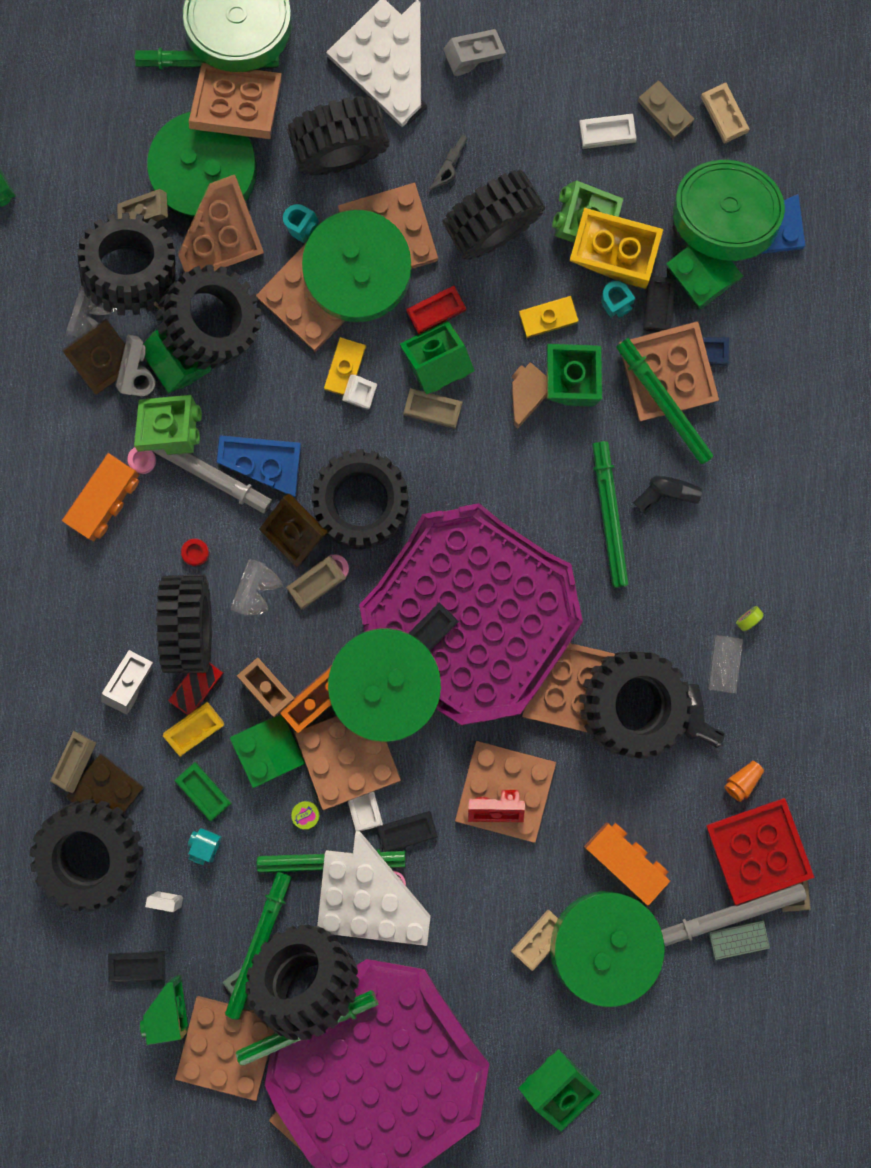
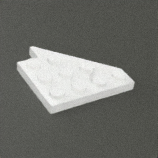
M379 0L326 53L332 62L368 96L378 101L379 106L403 127L421 108L420 1L416 0L401 15L386 0Z
M356 831L353 853L326 850L318 916L319 927L329 931L332 935L427 946L430 914L361 832Z

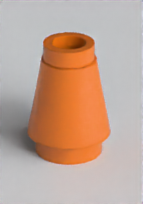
M752 760L741 770L729 777L724 788L734 799L741 802L744 798L748 799L765 771L757 762Z

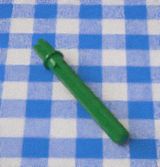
M159 48V50H135L134 56L136 67H159L160 70H163L164 67H201L202 63H205L194 51H166L163 48ZM279 56L261 68H277L279 66Z
M629 338L617 345V350L630 366L628 370H632L699 463L705 464L713 457L712 452L645 361L647 357L641 356Z
M601 441L592 443L595 461L593 471H596L611 582L614 588L628 585L612 471L615 466L611 465L608 442Z
M377 849L378 854L390 868H406L405 851L381 852L380 849ZM325 854L259 856L256 861L257 871L259 873L322 871Z
M277 872L269 895L265 894L267 899L225 1012V1016L231 1019L238 1020L241 1016L248 996L245 990V984L249 982L246 978L248 968H252L253 963L251 961L254 955H258L262 950L260 947L265 942L268 943L282 904H286L283 899L292 878L291 876Z
M370 990L355 997L354 1002L348 1006L349 1012L345 1017L341 1016L338 1023L349 1018L354 1020L357 1018V1014L379 1005L374 991ZM275 1033L237 1050L235 1053L240 1065H246L301 1039L298 1037L297 1040H290L285 1036H279Z

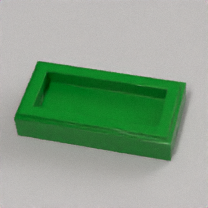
M194 762L174 780L210 822L232 804L197 762Z

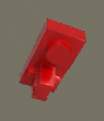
M502 790L500 801L487 797H477L468 800V822H524L525 801H520L518 790Z

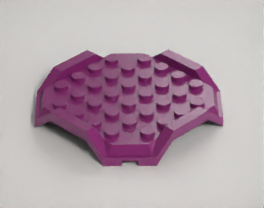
M480 503L444 512L437 511L422 514L409 540L385 575L359 604L364 632L379 628H391L409 633L439 602L459 621L430 652L437 663L441 679L440 698L436 710L461 726L520 715L542 686L583 623L572 565L546 552L501 522Z
M366 959L357 965L358 974L356 976L359 978L358 989H354L357 997L370 990L374 991L379 1005L357 1014V1018L354 1020L349 1018L339 1022L333 1029L331 1027L325 1030L326 1033L317 1037L314 1034L312 1039L299 1040L271 1053L265 1087L275 1110L308 1161L315 1168H422L480 1125L490 1063L451 1011L426 969Z

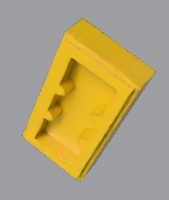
M571 296L519 311L526 338L571 326L579 322Z
M340 337L324 390L344 396L350 375H358L366 345Z
M206 702L165 731L163 737L180 757L223 727L224 721L211 705Z

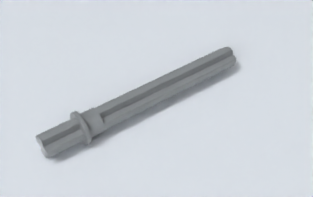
M164 449L152 450L154 453L239 499L240 504L246 503L264 514L271 505L272 499L252 489L251 484L247 486L189 453L167 455Z
M798 884L689 921L683 919V923L661 930L664 944L668 946L686 939L692 941V937L806 900V891L802 884Z

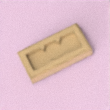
M727 83L702 93L701 98L724 144L749 132L750 129Z
M547 910L511 950L531 971L550 952L551 936L558 920L550 910Z

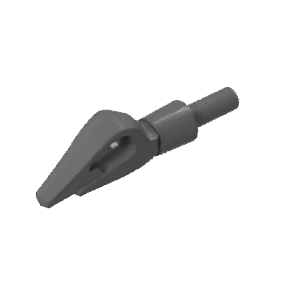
M462 135L455 148L450 149L443 166L434 179L433 184L429 187V190L454 180L456 172L453 165L461 156L460 151L468 139L466 136ZM449 172L451 176L442 181V177Z

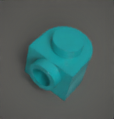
M300 204L288 207L283 214V222L291 236L303 243L306 242L319 225L315 212Z
M613 281L607 284L601 296V303L610 318L616 314L621 318L632 310L630 305L635 301V297L628 286L620 281Z
M200 828L198 832L193 831L187 847H190L188 859L204 865L205 861L213 862L222 836Z

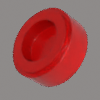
M190 539L183 544L181 556L187 564L195 567L201 566L209 558V548L200 539Z

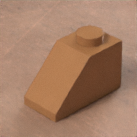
M531 362L526 368L521 365L511 377L514 380L511 390L513 420L516 428H519L547 397V376Z
M256 658L237 675L242 684L273 717L295 699L259 658Z

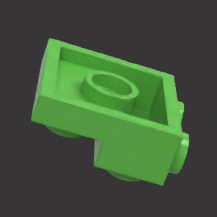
M577 180L567 184V187L564 186L559 195V202H562L561 211L556 213L552 222V227L556 228L554 236L575 243L584 208L619 217L623 198Z
M191 395L139 400L134 442L136 450L139 452L164 449L167 455L194 453V445L200 443L199 430L196 428V422L202 419L200 406L196 405Z

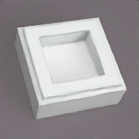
M350 375L342 400L369 410L377 384L357 375Z

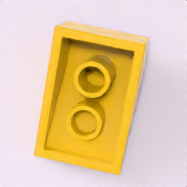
M584 208L570 261L616 281L646 289L663 229Z

